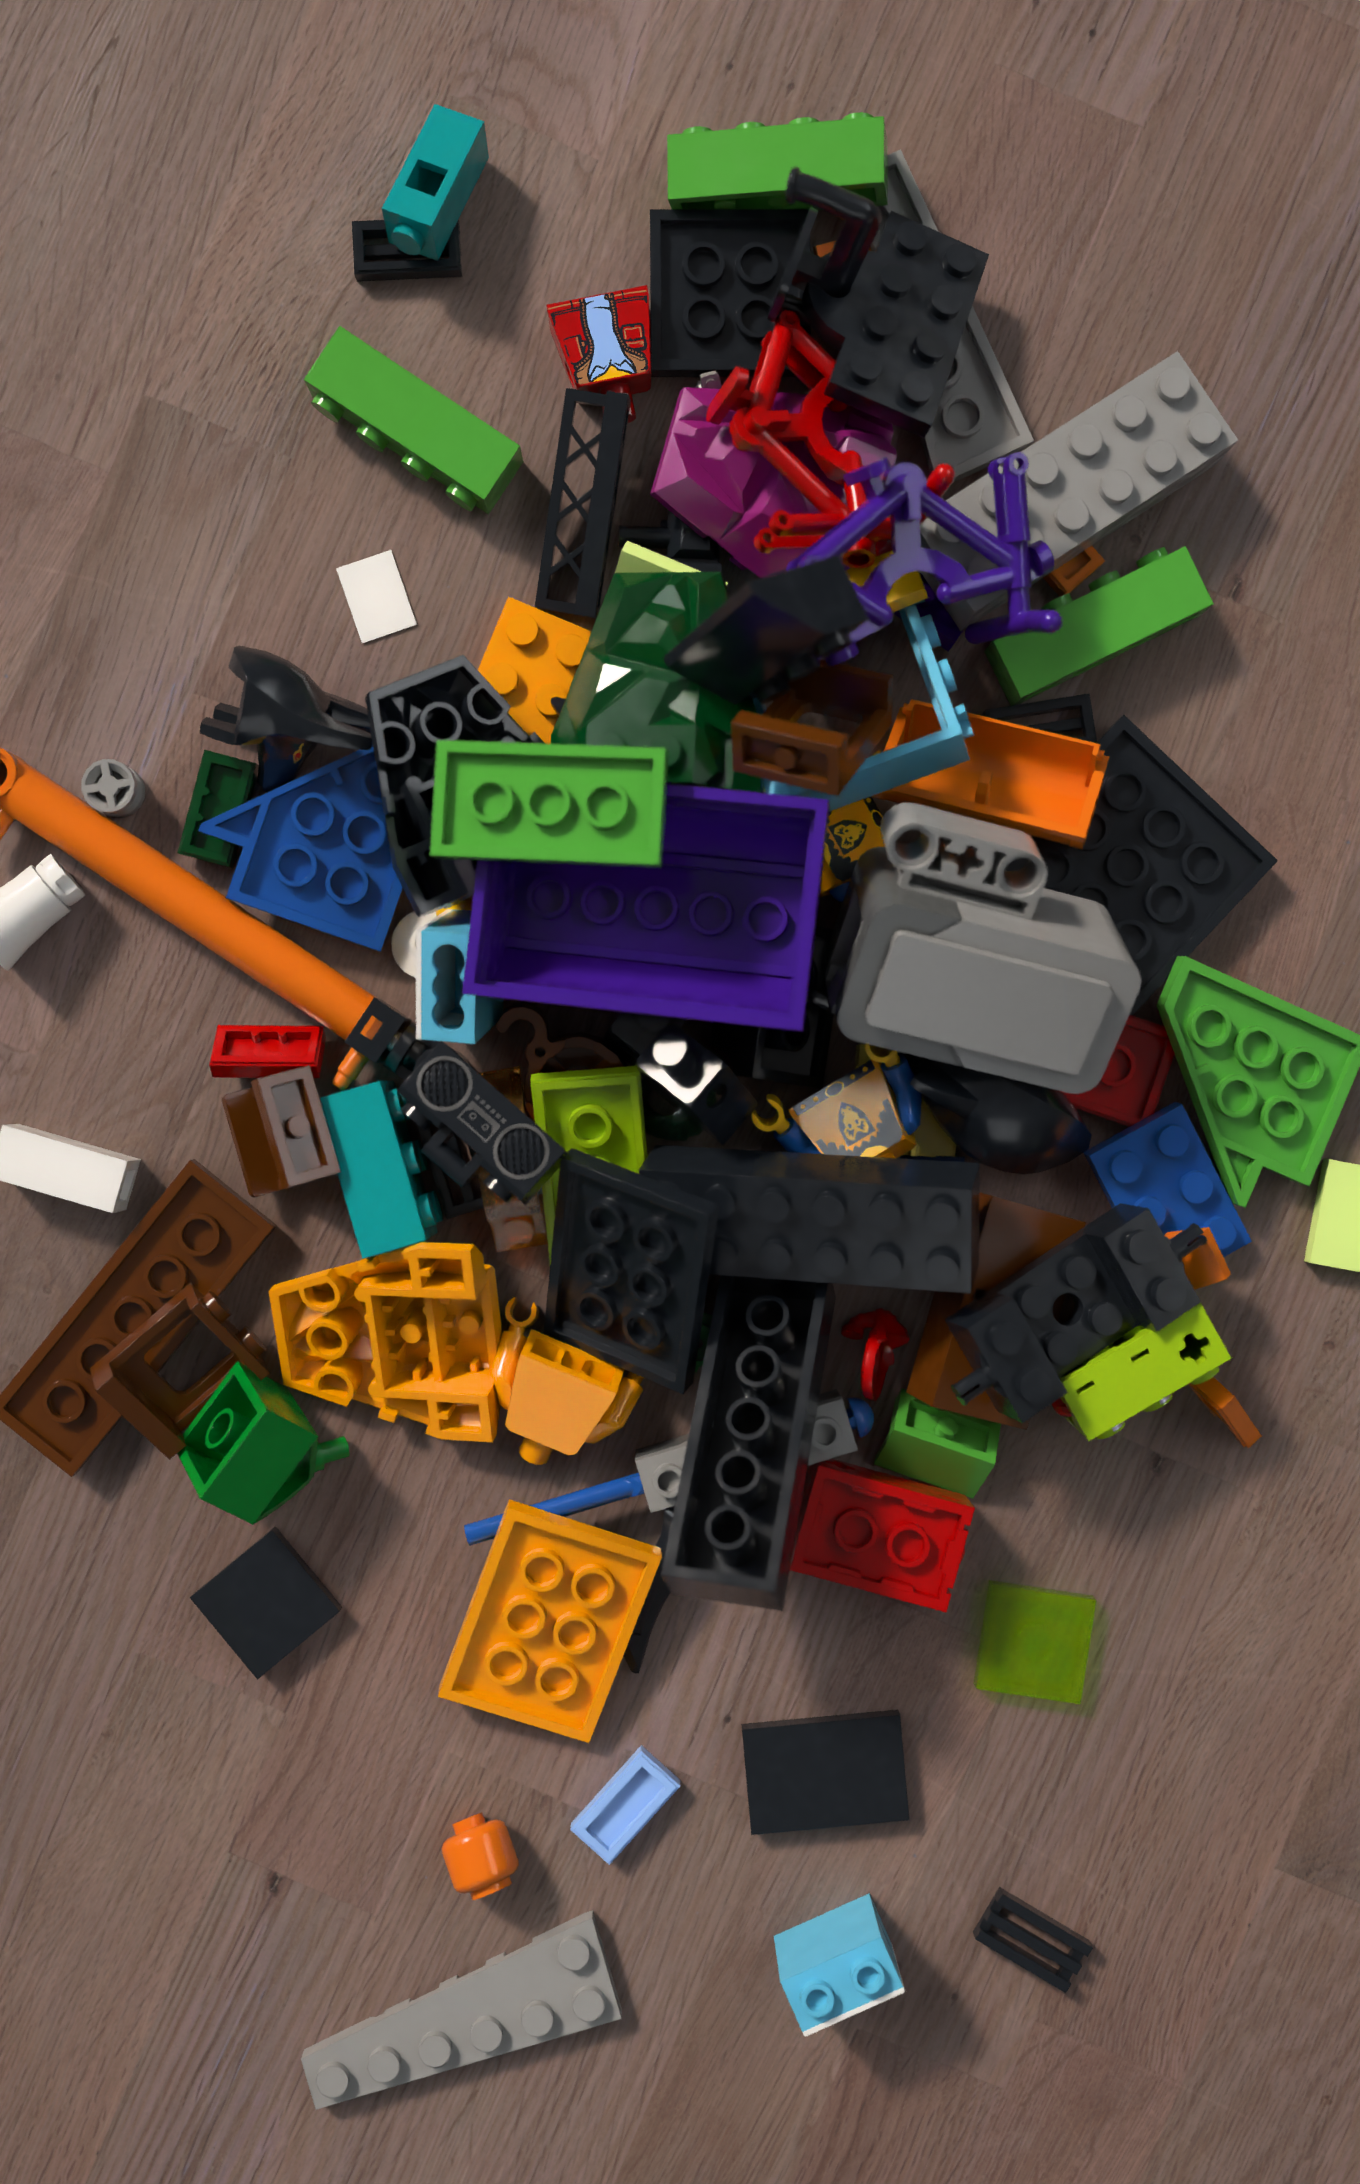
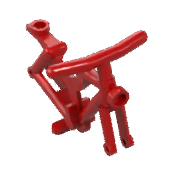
M785 310L780 314L775 322L773 331H769L761 342L762 350L750 389H745L749 379V371L736 366L711 401L706 415L707 422L719 425L730 410L735 411L736 413L729 423L733 445L742 452H759L821 512L789 514L785 510H777L768 521L769 528L761 529L754 537L756 549L764 554H769L774 549L810 548L867 500L860 482L847 486L843 475L863 466L861 456L854 450H849L845 453L835 450L823 429L822 416L826 407L834 412H841L848 406L824 395L836 360L800 325L798 316L789 310ZM785 366L811 390L803 399L799 413H789L788 410H772ZM804 441L811 456L826 477L844 487L847 506L782 442ZM947 463L939 464L927 479V488L940 498H942L954 481L955 471L953 467ZM922 513L920 519V526L928 518ZM886 518L842 555L843 563L850 568L863 569L873 565L876 557L892 551L891 519Z

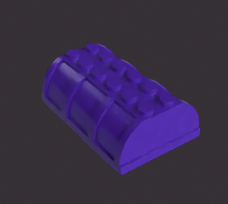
M667 784L662 868L477 860L462 994L804 1032L823 872L829 799Z

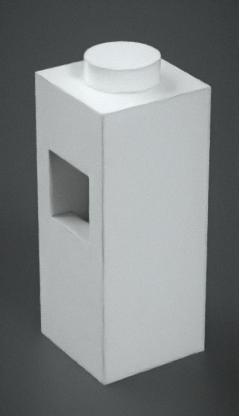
M21 1124L2 1125L0 1131V1181L110 1213L127 1209L141 1159Z

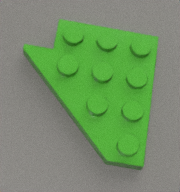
M1177 956L1156 1006L1221 1180L1232 1203L1246 1208L1262 1168L1300 1185L1310 1186L1360 1067V1035L1187 956Z

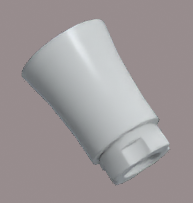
M52 854L44 858L36 868L30 865L14 879L0 887V966L7 971L51 926L71 911L69 906H72L86 895L75 879Z

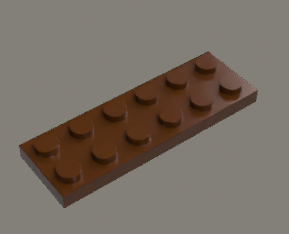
M195 1159L190 1160L0 1394V1420L69 1476L72 1477L77 1474L123 1417L96 1392L90 1368L190 1282L204 1296L209 1291H212L220 1297L277 1225ZM194 1313L190 1314L146 1352L144 1360L159 1373L201 1320Z

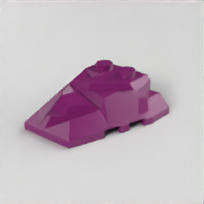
M684 387L680 390L650 495L702 538L709 536L732 555L729 560L742 571L748 568L760 579L786 571L788 563L799 557L808 548L774 549L771 553L764 554L756 549L754 537L761 529L769 528L768 521L777 510H785L789 514L821 512L759 452H742L733 445L729 423L735 415V411L730 410L719 425L706 421L708 407L720 389ZM777 393L772 410H788L789 413H799L801 403L807 394ZM849 405L841 412H834L828 407L824 409L822 416L824 433L835 450L842 453L849 450L858 452L862 458L863 466L884 458H888L891 467L894 466L897 452L890 444L894 433L891 423ZM804 441L782 442L847 506L844 487L826 477L811 456ZM885 472L879 475L881 480ZM842 561L845 570L850 569V567L846 566Z

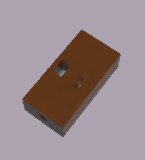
M980 1192L979 1266L972 1292L935 1291L906 1393L931 1407L1027 1430L1030 1419L1021 1423L997 1412L986 1391L968 1402L966 1406L962 1405L956 1398V1393L952 1391L951 1385L957 1383L974 1370L947 1326L945 1319L1085 1227L1086 1222ZM1066 1293L1060 1295L1053 1304V1316L1057 1322Z

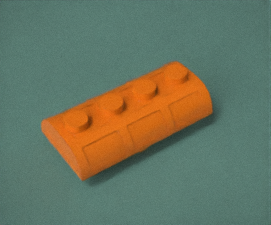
M911 699L909 704L904 703V706L899 709L884 751L941 731L933 705ZM967 712L968 720L974 736L964 739L970 760L871 796L872 798L884 801L924 805L1019 830L1033 837L1083 850L1100 795L1109 756L1104 755L1105 751L1100 750L1101 744Z

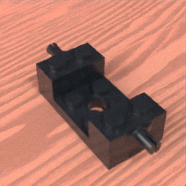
M1120 1203L946 1318L947 1326L974 1370L957 1383L951 1385L952 1391L956 1393V1398L962 1405L966 1406L968 1402L986 1391L997 1412L1024 1423L1068 1393L1060 1380L1061 1377L1135 1327L1140 1326L1158 1332L1189 1311L1201 1301L1185 1274L1182 1258L1207 1243L1206 1236L1201 1235L1204 1233L1202 1229L1195 1223H1192L1188 1228L1173 1238L1168 1239L1163 1235L1149 1208ZM1068 1293L1074 1301V1311L1067 1321L1058 1323L1053 1316V1304L1060 1295Z

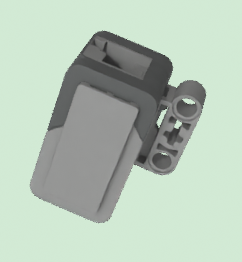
M904 802L894 805L885 813L881 821V833L886 847L869 849L857 861L826 949L824 986L829 1012L836 1014L840 1031L846 1037L857 1042L956 1066H962L963 1064L964 1068L1067 1093L1080 1094L1094 1088L1105 1072L1141 986L1140 972L1108 910L1104 905L1096 901L1044 888L1048 873L1045 862L1035 841L1030 835L1022 831L916 803ZM915 829L923 832L920 838L913 843L901 844L896 841L898 836L904 831ZM1014 859H1029L1026 866L1021 870L1014 872L1005 870L1006 866Z

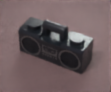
M442 1041L439 1042L397 1090L408 1101L401 1108L408 1117L424 1131L432 1124L439 1129L425 1144L421 1152L461 1188L466 1187L484 1168L489 1175L483 1183L506 1204L515 1196L526 1206L560 1168L561 1157L567 1153L563 1147ZM454 1134L476 1152L475 1156L468 1163L446 1145Z

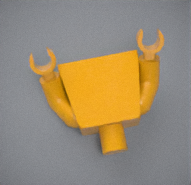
M514 1297L508 1301L505 1307V1315L510 1322L508 1331L502 1332L491 1375L498 1403L508 1410L505 1422L506 1428L524 1437L519 1447L520 1456L529 1463L543 1465L548 1462L553 1449L566 1455H575L584 1442L595 1444L621 1429L643 1392L640 1384L644 1377L630 1371L627 1377H622L623 1368L531 1329L527 1338L524 1336L525 1328L532 1326L537 1321L539 1309L537 1304L533 1302L530 1317L522 1322L516 1321L513 1316V1309L516 1306L517 1298Z

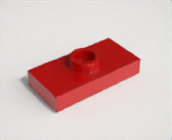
M218 1025L209 1064L212 1077L262 1078L310 1065L313 1078H320L326 1042L324 1026Z

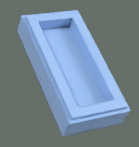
M641 1745L571 1822L570 1830L610 1865L681 1786L680 1779Z

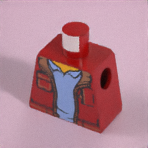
M647 285L546 305L550 332L572 389L606 394L607 391L629 394L631 404L628 423L634 421L636 413L632 394L646 392L651 389L649 293Z

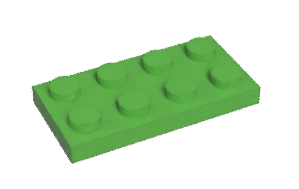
M437 740L430 856L438 859L662 868L669 752L666 748Z

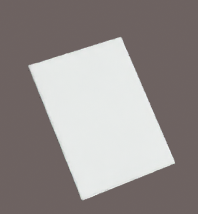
M391 550L336 568L362 643L417 625Z

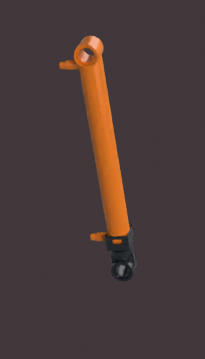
M0 748V764H5L7 768V778L0 786V841L13 821H18L344 1039L345 1043L351 1046V1049L339 1065L338 1072L332 1079L333 1085L341 1090H346L350 1083L356 1080L369 1059L375 1063H384V1067L406 1080L439 1044L440 1041L416 1039V1024L413 1022L410 1024L412 1021L410 1018L382 999H378L232 900L227 899L222 893L98 810L92 808L89 804L27 764L22 758ZM449 1047L468 1065H470L468 1059L461 1052H458Z

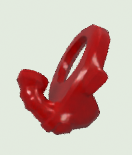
M882 1308L868 1313H859L857 1316L852 1317L842 1327L841 1334L849 1339L860 1340L863 1338L864 1329L872 1328L866 1342L861 1369L862 1394L871 1401H876L879 1398L888 1367L894 1365L893 1349L908 1343L910 1339L907 1329L897 1321V1317L890 1311L883 1310Z

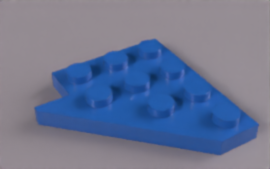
M373 745L370 750H357L201 823L200 833L242 847L226 895L227 899L381 952L403 887L392 867Z

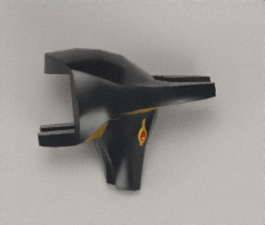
M240 645L234 647L229 662V669L239 679L244 681L240 705L235 707L220 702L214 708L213 718L205 717L200 725V734L230 745L257 744L259 762L257 783L262 786V790L265 792L272 791L295 780L303 762L313 752L318 743L356 750H370L373 745L371 734L356 728L370 729L367 708L331 693L324 692L306 672L288 660L267 651Z

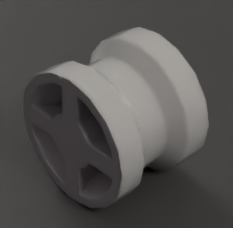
M102 759L94 762L86 769L83 775L81 791L87 803L92 808L113 818H125L134 814L141 807L145 799V786L142 778L135 770L114 759ZM125 788H126V790H123V791H122V793H121V795L118 797V801H117V800H116V795L120 792V789H125Z

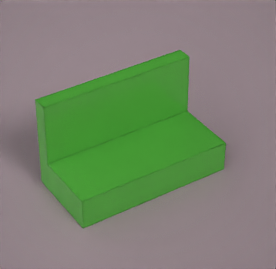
M902 1388L895 1399L889 1433L875 1456L874 1465L974 1498L995 1466L1001 1424L931 1407L906 1393L907 1390Z

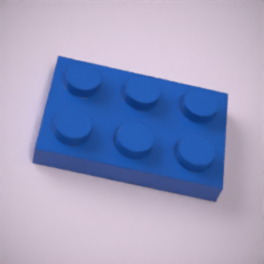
M1175 1101L1083 1152L1112 1208L1120 1203L1149 1208L1163 1235L1171 1231L1185 1230L1192 1223H1195L1200 1228L1209 1227L1223 1257L1252 1242L1183 1104Z

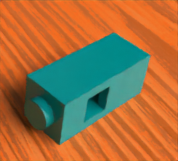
M434 104L382 206L390 244L395 245L399 250L409 255L420 254L437 261L439 260L489 159L484 121Z

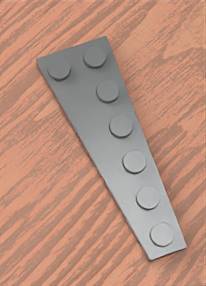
M901 149L889 154L888 205L876 206L881 212L882 220L871 244V251L874 252L891 211L938 231ZM973 306L971 307L933 424L925 438L920 436L930 474L939 464L947 463L955 471V478L952 483L988 467L994 459L1021 452L1034 442Z
M593 1910L585 1912L534 1937L532 1943L507 1955L503 1952L486 1960L485 1966L460 1978L456 1975L441 1982L439 1988L415 2000L408 1998L386 2009L383 2014L377 2017H369L304 2049L301 2062L315 2109L324 2108L622 2019L621 2004Z

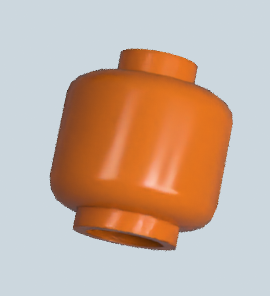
M481 1812L452 1824L456 1835L448 1838L443 1843L442 1854L455 1890L462 1894L470 1893L472 1900H477L512 1884L510 1875L514 1874L518 1869L519 1862L505 1823L497 1819L485 1822Z

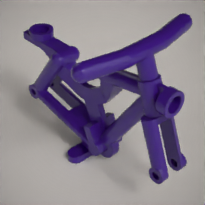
M1016 452L1007 457H1000L992 460L988 466L989 476L993 480L997 537L927 488V480L923 471L910 462L899 463L891 467L888 458H884L843 475L847 486L861 483L867 500L799 557L790 561L786 571L796 568L797 565L800 567L836 555L842 556L889 516L891 519L892 554L873 569L862 587L851 581L869 620L849 635L852 640L851 645L825 658L828 666L836 665L857 655L859 649L856 641L889 625L894 615L891 607L887 605L886 596L895 581L904 574L914 571L928 573L937 579L940 586L937 589L936 596L943 604H953L1003 589L1007 590L1009 614L970 624L965 630V638L971 644H980L1004 637L1029 633L1052 634L1061 628L1063 620L1057 611L1031 610L1029 587H1032L1031 581L1053 571L1055 562L1053 554L1045 542L1038 540L1028 545L1031 537L1025 472L1028 469L1029 461L1025 454ZM1014 460L1018 462V469L1014 467ZM999 465L1003 468L1002 474L998 471ZM885 472L881 480L879 475ZM921 513L998 567L968 575L961 563L938 550L921 548Z

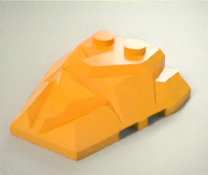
M420 1242L384 1254L274 1284L268 1291L283 1385L345 1407L348 1406L352 1399L379 1408L378 1418L392 1423L396 1421L398 1416H402L426 1424L428 1427L425 1434L441 1440L493 1443L497 1435L500 1404L498 1403L491 1370L502 1335L495 1268L492 1265L484 1264V1256L475 1244Z

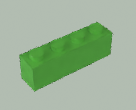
M858 112L848 114L842 120L819 121L811 117H800L785 125L765 126L759 122H745L736 126L735 129L715 131L707 127L695 126L685 129L680 134L667 135L668 201L671 209H810V207L821 211L817 207L795 201L793 204L787 203L786 186L793 167H799L801 173L821 178L864 197L875 206L888 205V155L884 116L874 117L868 113Z
M340 325L304 378L314 398L311 404L321 414L336 423L343 417L358 427L356 434L366 444L379 452H383L388 447L403 457L400 463L406 470L425 482L430 477H433L448 487L445 493L451 500L468 511H472L476 506L489 515L523 464L520 445Z
M1186 546L1168 554L1165 547L1159 548L1136 561L1138 569L1123 577H1120L1118 570L1112 571L1088 585L1090 593L1074 601L1070 593L1044 605L1041 610H1054L1062 616V626L1056 633H1029L992 640L984 652L1010 706L1021 704L1199 617L1214 603Z

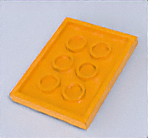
M509 1499L439 1685L438 1697L589 1743L662 1558L661 1548Z

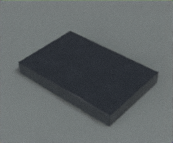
M898 1709L741 1724L751 1835L909 1820L901 1718Z

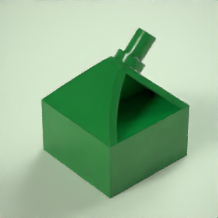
M239 1361L234 1364L183 1433L186 1446L177 1453L201 1500L252 1525L270 1515L295 1496L312 1480L315 1472L324 1470V1464L350 1456L348 1443L344 1436L321 1443L318 1442L319 1436L287 1387L267 1376L260 1380L245 1364Z

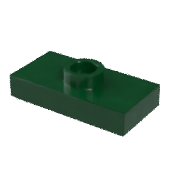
M204 750L178 854L229 868L234 867L239 846L200 833L199 828L201 823L251 800L258 775L259 765L257 763Z

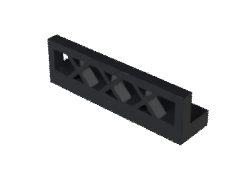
M566 388L535 608L597 618L599 614L631 404L629 394L612 391L600 394ZM576 403L604 407L601 432L586 444L573 427ZM571 436H573L581 448L569 456ZM599 444L596 460L590 450ZM586 454L595 467L593 487L577 499L565 482L566 470L568 466ZM563 491H565L572 504L561 511ZM591 498L588 514L582 505ZM577 509L587 523L585 541L569 553L557 536L558 525L561 520ZM555 546H557L564 558L553 566ZM583 553L581 568H579L574 559ZM569 563L579 577L576 602L569 603L548 599L551 576Z

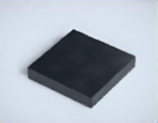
M276 1526L190 1597L257 1680L342 1609L340 1603Z

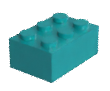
M377 1081L319 1098L341 1172L337 1174L362 1259L426 1241L438 1233L436 1225L438 1222L443 1221L437 1195L434 1190L426 1192L421 1172L428 1170L426 1156L421 1152L423 1146L419 1139L411 1141L406 1121L411 1118L401 1110L408 1101L397 1092L398 1088H396L394 1081Z

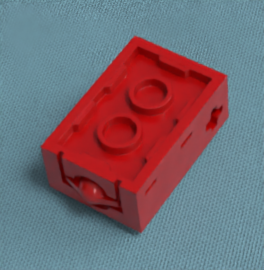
M828 1459L809 1466L804 1485L790 1571L947 1613L952 1595L948 1588L953 1589L960 1562L964 1558L965 1543L969 1532L965 1525H971L975 1507L964 1494L839 1460Z

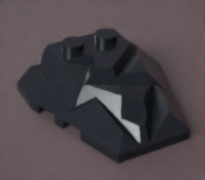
M461 655L370 691L365 696L392 867L417 917L431 914L442 908H450L472 898L475 886L477 860L438 859L430 856L437 740L545 744L535 732L529 736L507 713L511 706L464 655Z

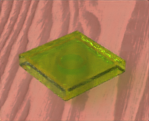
M989 1580L973 1683L976 1689L1081 1704L1096 1599L1093 1595Z

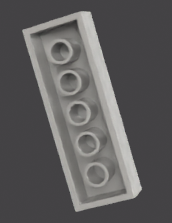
M1178 351L1022 451L1029 461L1028 469L1025 472L1031 537L1028 545L1038 540L1048 545L1055 562L1053 571L1215 466L1238 441ZM1014 460V467L1018 469V462ZM1000 465L998 466V471L1002 474L1003 468ZM988 473L947 499L946 502L997 537L993 480ZM927 518L920 526L921 548L938 550L961 563L968 575L998 567L931 519ZM1051 572L1031 581L1032 585ZM922 573L934 593L937 594V589L940 586L937 579L928 573ZM1003 589L953 604H943L959 630L962 631L970 624L975 623L1007 602V590Z

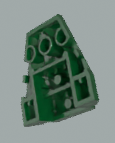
M721 572L614 573L551 734L550 744L666 748L669 752L667 784L763 793L764 778L733 771L731 721L741 710L756 713L753 699L735 705L668 669L663 660L667 653L730 599L724 575Z

